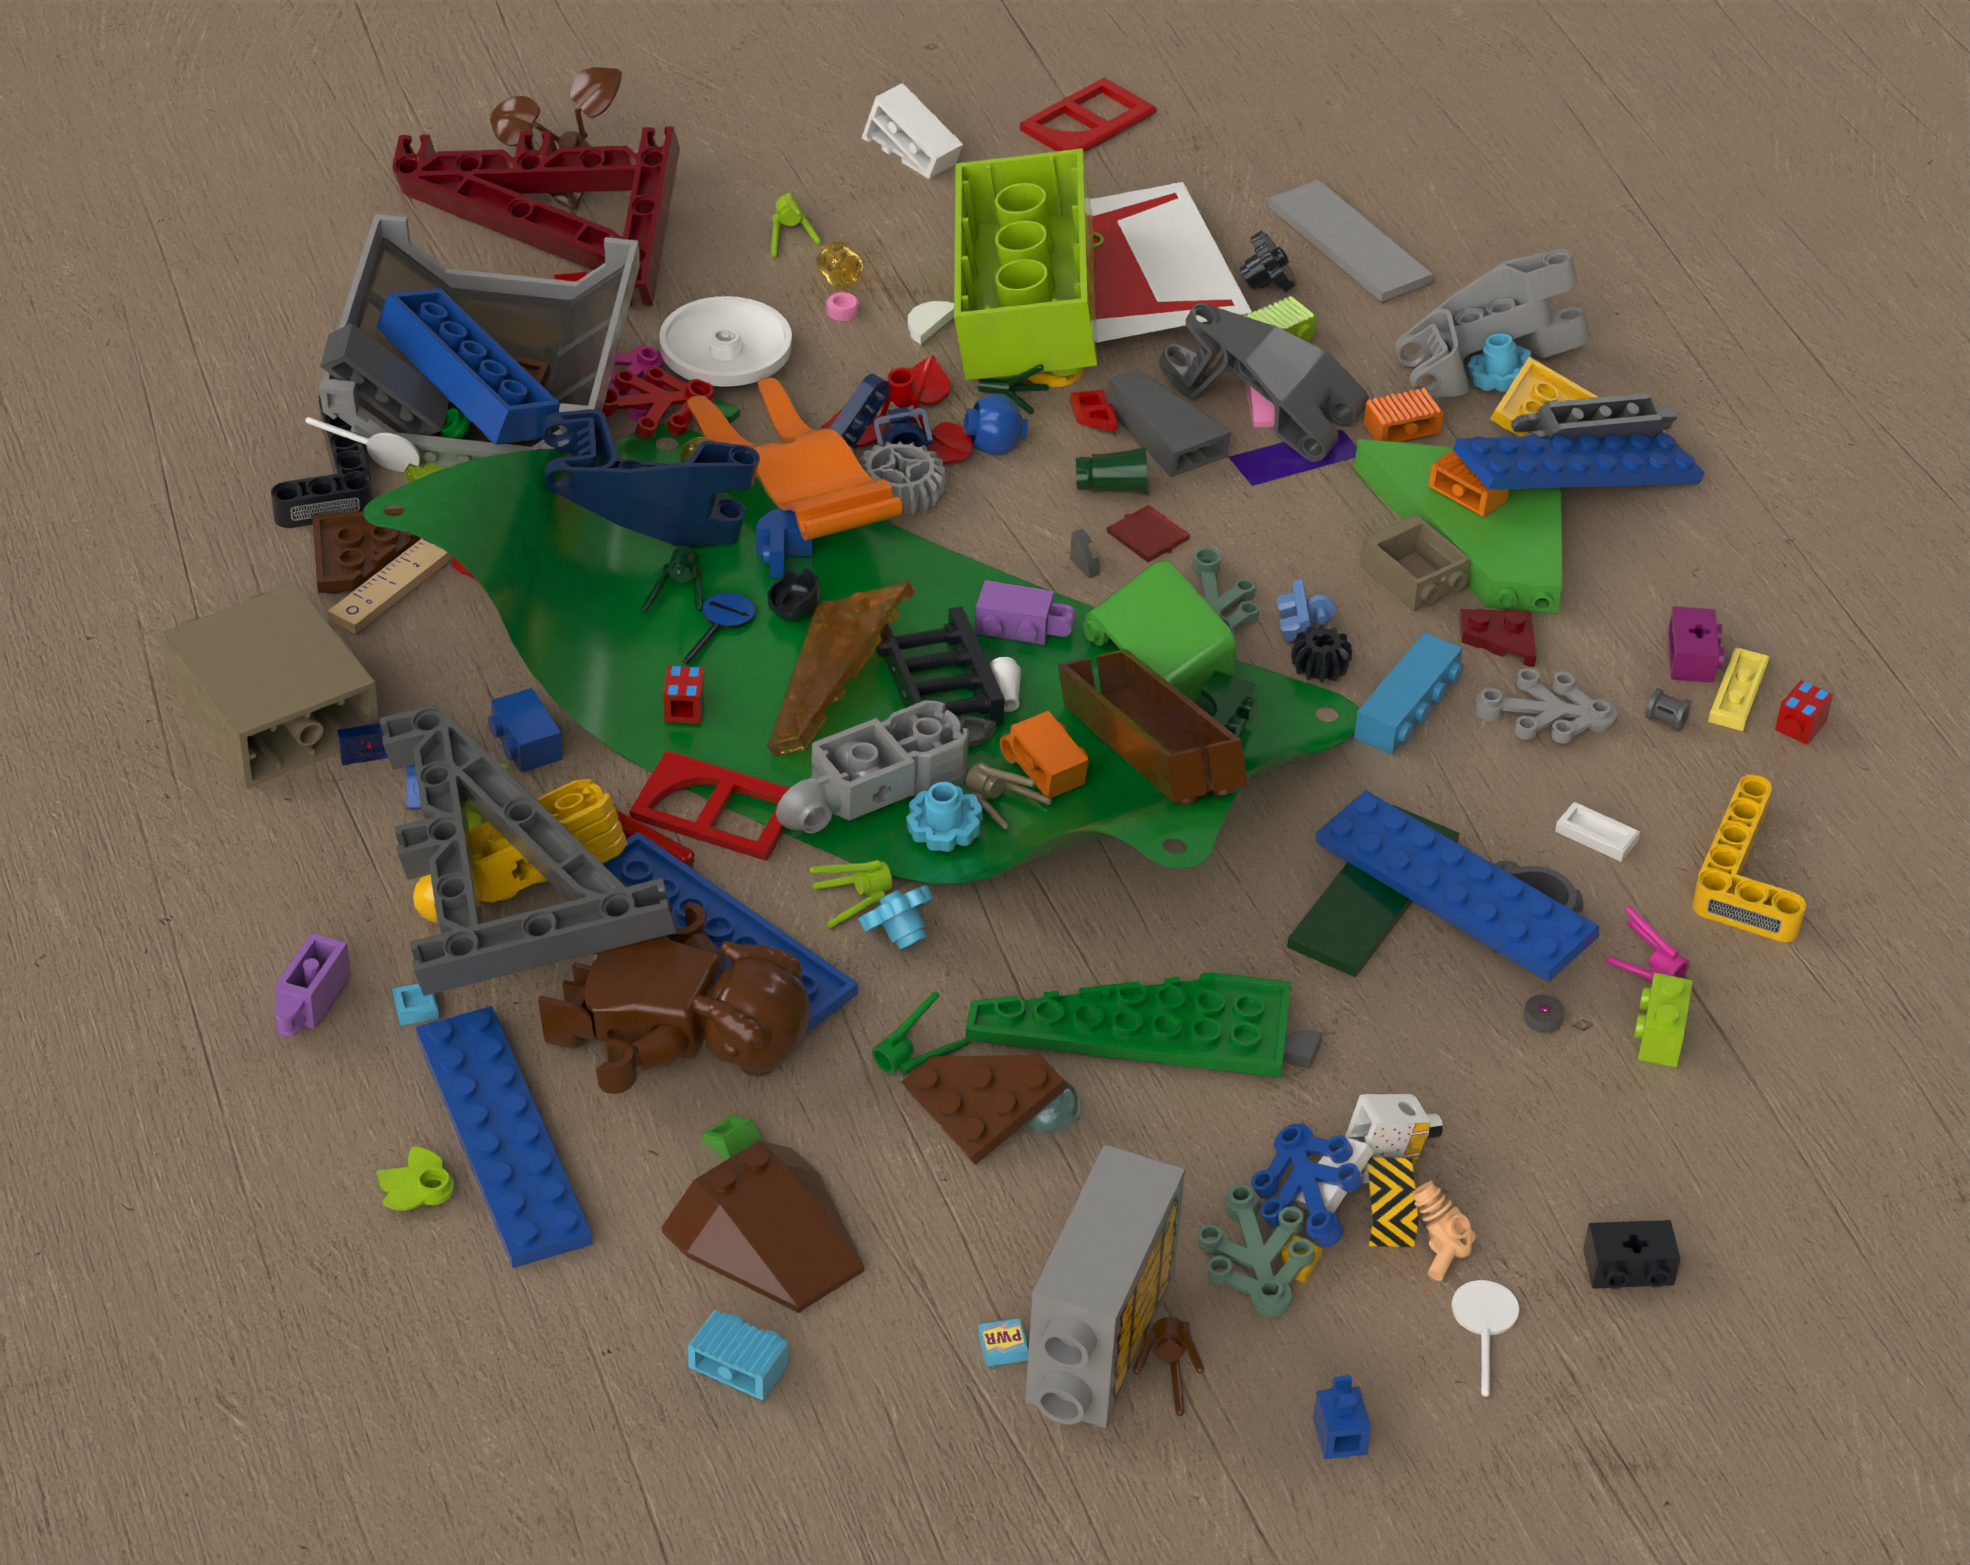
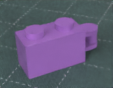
M985 580L976 605L975 634L1045 645L1047 635L1065 637L1071 633L1076 618V611L1070 605L1054 603V591Z
M311 932L275 984L277 1003L274 1006V1015L277 1018L276 1030L278 1034L289 1037L297 1034L302 1026L315 1029L351 976L346 942Z

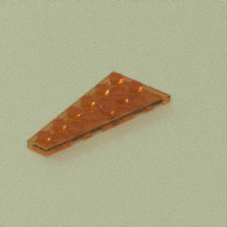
M910 581L865 593L857 592L850 597L836 601L828 600L816 608L767 745L774 757L806 749L827 719L824 711L832 701H839L846 692L843 684L849 676L850 678L857 676L882 640L879 634L887 623L894 622L899 616L900 612L897 607L903 599L910 600L915 593Z

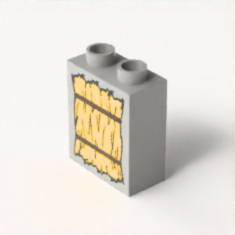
M1104 1144L1032 1291L1025 1402L1037 1406L1049 1419L1062 1424H1076L1084 1421L1105 1429L1107 1428L1144 1342L1143 1332L1146 1329H1152L1174 1281L1185 1176L1184 1168Z

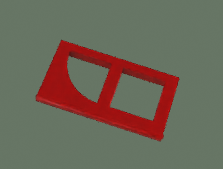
M1104 77L1020 122V131L1056 152L1082 148L1083 152L1156 113V108L1149 102ZM1103 93L1130 110L1107 121L1082 107L1081 104ZM1065 113L1089 127L1090 130L1061 131L1043 125Z
M666 750L629 810L630 817L637 821L767 861L786 828L777 820V808L757 841L713 827L734 791L778 804L784 793L790 788ZM693 785L716 786L696 822L653 809L663 798L679 789Z

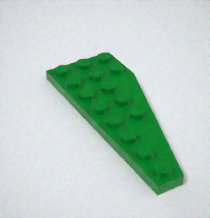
M1212 972L1200 974L1199 980L1181 982L1178 976L1165 978L1164 984L1145 986L1140 985V982L1136 981L1079 988V994L1059 996L1058 991L1043 992V998L1023 1000L1019 999L1018 995L974 1000L970 1003L965 1040L1281 1078L1291 981Z

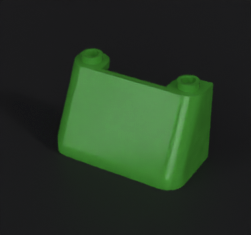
M1168 560L1150 565L1086 615L1083 630L1089 641H1093L1097 646L1107 644L1110 638L1120 650H1129L1194 703L1200 702L1201 689L1215 670L1233 676L1236 644L1230 628Z

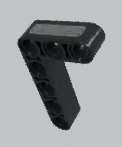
M319 395L320 420L338 428L351 431L352 426L338 416L332 419L323 412ZM322 429L333 474L285 481L273 486L271 489L274 522L283 528H294L313 525L312 515L364 511L363 509L373 500L372 479L362 443Z

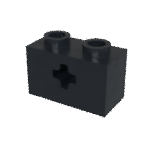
M1671 1220L1588 1224L1583 1252L1592 1288L1618 1289L1622 1287H1662L1675 1285L1681 1258Z

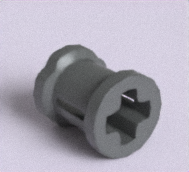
M1656 688L1649 700L1645 718L1652 720L1655 717L1673 724L1674 729L1680 731L1688 719L1692 701L1688 699L1684 701L1665 695L1662 689Z

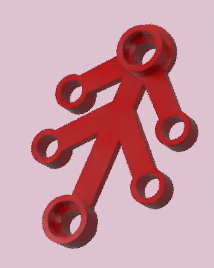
M653 366L648 368L644 380L635 376L630 370L620 369L616 372L613 382L614 386L620 391H630L633 388L643 394L620 396L616 390L608 387L602 412L607 418L616 413L617 409L651 407L645 416L638 419L635 429L640 437L649 439L655 436L658 422L669 407L675 404H683L678 413L670 415L667 423V430L671 434L681 436L686 433L689 419L692 416L687 406V400L693 396L701 395L714 403L715 394L712 385L700 379H692L687 384L667 374L660 367ZM663 386H666L672 389L673 391L667 392L661 388Z

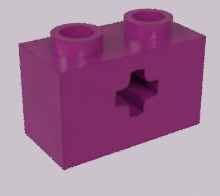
M1673 606L1667 632L1671 679L1714 683L1717 668H1723L1725 655L1724 647H1719L1722 640V624L1716 623L1715 609Z

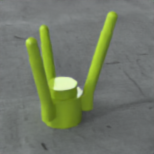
M788 192L777 199L775 203L777 213L771 217L773 221L771 257H777L780 224L795 226L799 222L802 223L815 244L820 245L821 240L808 221L806 214L802 211L798 198L792 195L791 192Z
M879 860L867 863L812 866L809 869L812 874L855 872L854 875L815 882L812 885L814 890L854 883L860 895L866 894L869 896L828 921V928H833L870 905L880 902L879 900L885 897L884 892L892 889L890 870L885 862H879Z

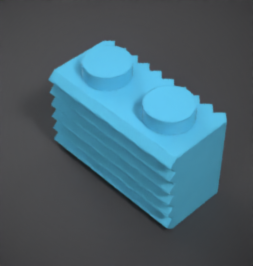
M718 1309L711 1313L688 1344V1368L762 1401L770 1394L771 1389L774 1388L775 1383L779 1381V1378L788 1367V1342L779 1334L770 1330H758L756 1326H750L741 1317L734 1314L720 1313Z

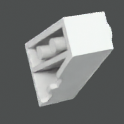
M903 83L875 97L862 135V139L867 142L874 140L881 144L882 151L890 154L894 152L902 157L903 164L928 179L956 165L963 146L958 138Z

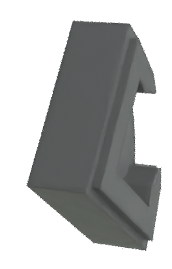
M1081 528L1072 532L1070 559L1088 578L1099 575L1098 558H1092L1088 543L1092 541L1085 530Z
M963 714L959 717L961 734L963 733V728L969 729L968 748L985 743L996 731L995 721Z
M1300 1031L1287 1035L1285 1037L1283 1062L1310 1068L1322 1043V1032Z

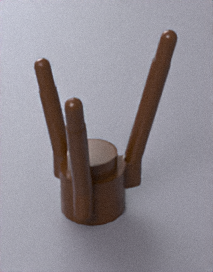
M1165 1317L1157 1320L1152 1329L1144 1330V1342L1137 1356L1133 1372L1137 1375L1141 1373L1152 1347L1154 1353L1162 1361L1170 1362L1175 1410L1178 1416H1182L1184 1414V1399L1180 1358L1187 1350L1197 1373L1202 1374L1204 1366L1191 1337L1189 1322H1182L1174 1317Z

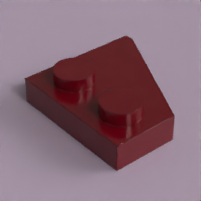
M1461 609L1459 623L1462 643L1476 648H1484L1490 653L1501 657L1507 651L1523 657V665L1535 667L1536 648L1531 611Z

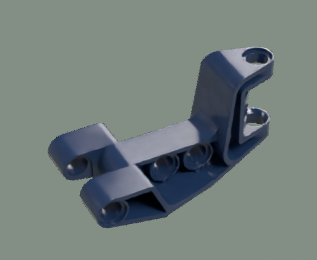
M585 409L549 414L544 418L542 432L545 443L572 454L571 457L556 458L546 464L545 484L552 492L621 527L664 541L673 546L731 545L739 539L746 511L744 505L735 499L716 497L717 493H725L726 490H745L753 485L760 460L759 453L755 449L745 445L703 441L690 459L681 463L664 464L630 460L617 456L606 416L599 410ZM554 426H563L567 431L561 435H555L550 433L549 429ZM558 471H565L570 476L564 480H556L552 477V474Z

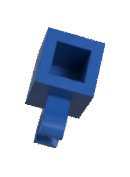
M1351 1375L1333 1377L1332 1388L1317 1391L1313 1420L1324 1459L1367 1455L1371 1427L1360 1388L1351 1387Z

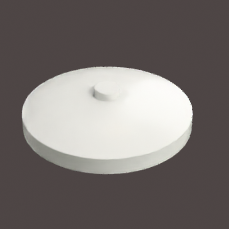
M710 297L685 304L666 318L660 329V353L670 369L688 380L700 379L712 386H740L768 378L785 365L792 351V332L787 320L777 310L764 303L742 297Z

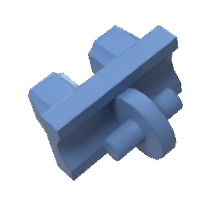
M1303 579L1292 581L1294 592L1276 597L1282 617L1280 619V626L1286 643L1294 641L1297 633L1305 632L1307 626L1315 629L1314 622L1321 625L1326 624L1336 614L1335 602L1329 596L1316 594L1310 599L1306 597Z

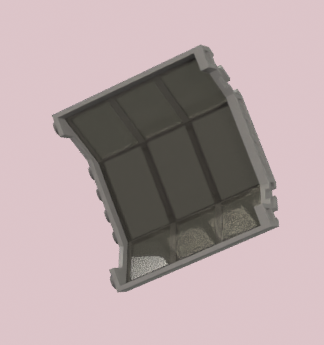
M374 214L338 329L353 323L428 380L414 364L408 361L407 357L395 345L388 341V338L377 328V324L388 293L441 288L509 355L549 363L550 374L544 388L560 403L558 412L595 409L602 412L640 267L638 241L605 237L604 250L606 262L577 282L446 268L411 242L407 217ZM324 370L319 386L322 409L325 414L332 419L338 416L352 426L350 432L366 438H370L378 433H391L407 439L420 453L421 459L417 468L442 470L459 463L491 455L536 449H555L546 444L543 438L521 441L520 445H495L492 442H485L471 421L467 434L461 439L442 437L440 431L430 436L409 434L358 395L355 381L337 380ZM449 401L447 410L452 408L460 410L454 403ZM554 426L551 428L550 433L561 435L567 429L563 426Z

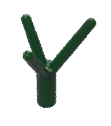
M1039 364L1007 381L980 379L978 390L979 392L1005 394L1026 412L1033 414L1034 409L1013 391L1049 390V385L1017 384L1042 371L1044 366Z

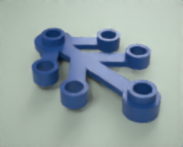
M1305 1124L1289 1125L1281 1130L1275 1139L1274 1147L1277 1155L1268 1170L1259 1171L1251 1180V1185L1257 1195L1261 1198H1269L1276 1194L1279 1189L1278 1181L1290 1163H1293L1294 1170L1277 1198L1267 1200L1261 1206L1260 1213L1269 1226H1279L1280 1211L1286 1207H1291L1300 1190H1302L1310 1214L1307 1219V1233L1316 1246L1322 1248L1330 1247L1341 1239L1344 1229L1337 1216L1333 1212L1327 1211L1317 1181L1340 1186L1343 1191L1351 1192L1361 1186L1363 1176L1353 1163H1346L1339 1168L1313 1163L1309 1160V1156L1315 1154L1330 1157L1331 1161L1337 1164L1346 1162L1352 1156L1353 1148L1345 1136L1336 1135L1329 1140L1314 1137L1311 1129Z

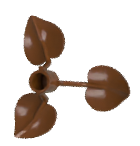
M592 67L581 71L574 78L570 87V98L578 104L574 111L579 132H566L561 137L551 132L554 141L559 144L560 148L591 147L585 140L588 134L584 129L581 111L587 117L594 118L609 108L620 87L622 72L620 70ZM514 96L504 100L493 110L490 118L494 135L507 146L518 145L520 131L532 132V127L541 132L548 129L535 122L540 114V107L534 100L526 96ZM584 192L548 194L558 203L576 210Z

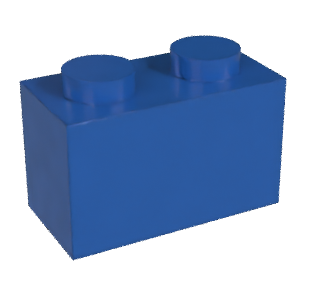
M533 688L491 700L492 716L488 717L490 731L494 738H500L507 759L509 761L514 760L521 773L563 760L561 732Z

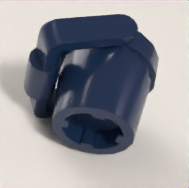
M908 406L889 410V415L881 416L874 420L878 446L884 447L886 441L891 444H898L901 441L902 444L907 445L914 442L916 447L926 446L928 450V444H934L928 416L923 408L908 410ZM922 414L926 434L920 428L914 416ZM886 423L884 445L879 424Z

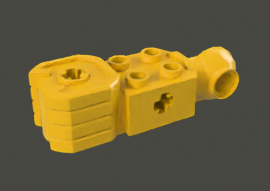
M580 779L569 782L537 799L602 864L619 856L625 849L628 842L625 834L622 832L623 829L620 820H618L616 809L613 807L611 795L608 793L603 794L601 787L595 784L593 779ZM489 821L469 830L480 902L495 903L499 900H507L514 897L519 890L531 884L547 881ZM431 874L421 876L415 886L413 895L415 908L421 917L432 923H438Z

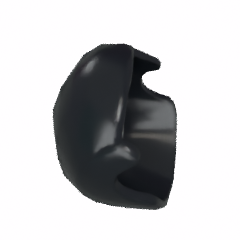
M805 568L802 574H796L790 570L786 571L782 579L774 582L767 591L769 609L778 617L787 621H798L810 617L821 601L818 577L808 568Z

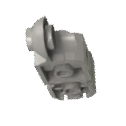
M925 700L892 713L885 721L880 722L875 718L812 743V778L798 782L784 793L777 806V820L788 829L816 833L830 822L833 814L852 820L909 796L916 797L919 792L928 791L932 785L938 782H949L955 786H960L967 776L969 729L963 728V733L961 734L960 721L951 711L946 710L945 703Z

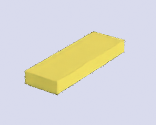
M1735 647L1711 708L1708 722L1744 731L1767 670L1770 656Z

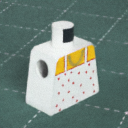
M1363 1094L1358 1098L1345 1137L1368 1144L1374 1152L1371 1157L1412 1158V1163H1415L1420 1156L1425 1140L1442 1135L1443 1124L1438 1114H1426L1418 1099L1412 1094ZM1365 1167L1361 1171L1363 1177L1365 1173Z

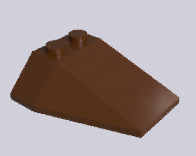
M759 1140L694 1179L662 1226V1233L687 1258L798 1313L864 1272V1265L818 1172L792 1148Z

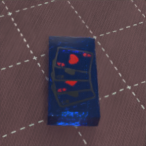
M380 723L337 730L342 765L388 758L383 745L382 736L384 733Z

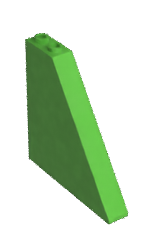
M1357 439L1354 470L1402 520L1418 515L1471 559L1467 587L1487 608L1558 614L1562 591L1561 488L1509 489L1507 501L1503 502L1501 506L1499 505L1497 509L1495 508L1493 512L1491 511L1484 518L1428 486L1432 464L1453 450L1454 447Z

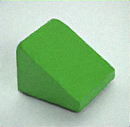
M732 1115L701 1135L703 1142L725 1160H728L759 1140L762 1141L754 1120Z

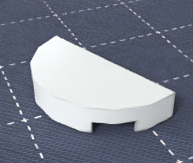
M931 301L913 308L908 314L910 337L921 345L954 318V303Z

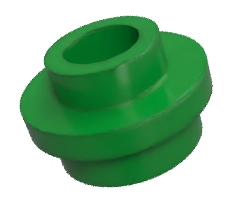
M455 408L447 410L443 430L440 431L442 437L461 439L467 434L470 421L461 410Z

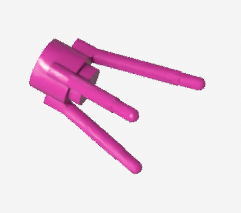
M1626 906L1625 912L1631 917L1627 921L1628 925L1655 949L1648 961V965L1652 967V970L1649 971L1612 956H1608L1606 962L1646 978L1651 982L1654 973L1682 978L1689 968V960L1669 945L1631 906Z

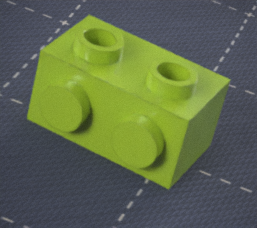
M1654 973L1651 988L1643 987L1639 1010L1646 1011V1015L1638 1014L1634 1033L1635 1038L1641 1039L1638 1060L1677 1068L1685 1033L1693 980Z

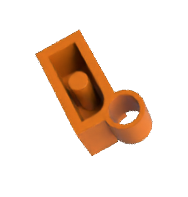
M1049 711L1012 725L1010 734L1000 738V748L1004 758L1011 764L1017 762L1030 779L1035 781V785L1044 796L1053 798L1085 784L1087 767L1089 766L1088 756L1082 747H1078L1071 739L1065 726L1061 722H1057Z

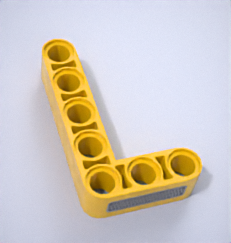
M1755 774L1746 775L1738 782L1699 872L1692 908L1694 912L1703 918L1776 941L1791 942L1797 939L1800 934L1806 909L1804 898L1792 891L1741 876L1766 817L1772 791V785L1766 778Z

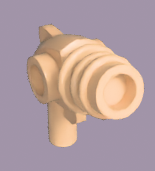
M1429 1181L1418 1187L1412 1193V1196L1415 1199V1206L1420 1207L1419 1212L1424 1213L1422 1220L1424 1222L1429 1221L1426 1226L1430 1237L1429 1245L1436 1253L1428 1275L1436 1281H1442L1454 1256L1462 1259L1470 1255L1476 1234L1471 1229L1468 1218L1461 1214L1456 1206H1451L1452 1201L1450 1199L1445 1200L1446 1196L1440 1194V1187H1436L1433 1181Z

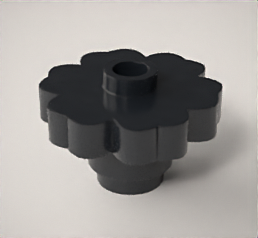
M1262 230L1253 235L1250 240L1256 254L1245 260V265L1240 267V271L1252 289L1258 286L1262 288L1274 281L1285 292L1295 287L1297 282L1292 275L1293 272L1288 265L1290 261L1284 250L1280 246L1277 247L1268 234H1265Z

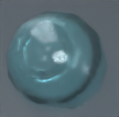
M1066 1080L1068 1088L1025 1123L1032 1131L1041 1133L1058 1131L1064 1133L1067 1132L1075 1119L1080 1120L1081 1105L1077 1092Z

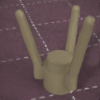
M982 762L974 765L966 777L965 785L967 789L972 791L971 794L977 797L978 803L1003 830H1008L1009 824L986 799L999 797L1004 788L1046 805L1052 803L1051 798L1021 786L1033 787L1035 785L1033 779L995 769Z

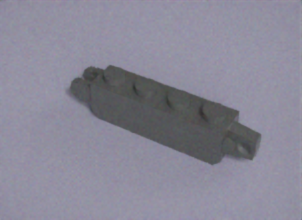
M1649 393L1548 402L1540 406L1536 413L1516 417L1511 421V427L1513 431L1518 433L1528 432L1522 437L1534 435L1553 439L1554 435L1577 439L1582 434H1587L1594 438H1605L1607 434L1628 438L1634 433H1639L1646 437H1654L1656 434L1662 433L1663 430L1669 429L1673 421H1676L1677 415L1672 406H1656Z

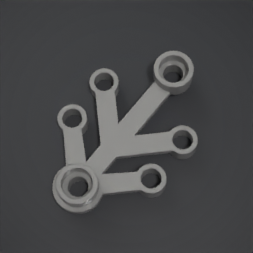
M1523 668L1518 671L1516 686L1520 690L1530 693L1539 701L1503 697L1499 690L1486 688L1477 695L1474 709L1475 714L1479 718L1487 721L1498 720L1502 717L1504 711L1539 714L1534 718L1531 716L1517 718L1515 735L1524 740L1533 739L1537 732L1552 725L1551 738L1555 742L1562 744L1569 743L1573 736L1586 729L1594 732H1605L1611 728V725L1617 719L1616 708L1605 700H1592L1574 686L1575 677L1572 674L1558 672L1553 678L1552 690L1556 694L1565 695L1574 703L1566 704L1538 682L1539 674L1531 668ZM1564 717L1576 718L1571 722L1563 720Z

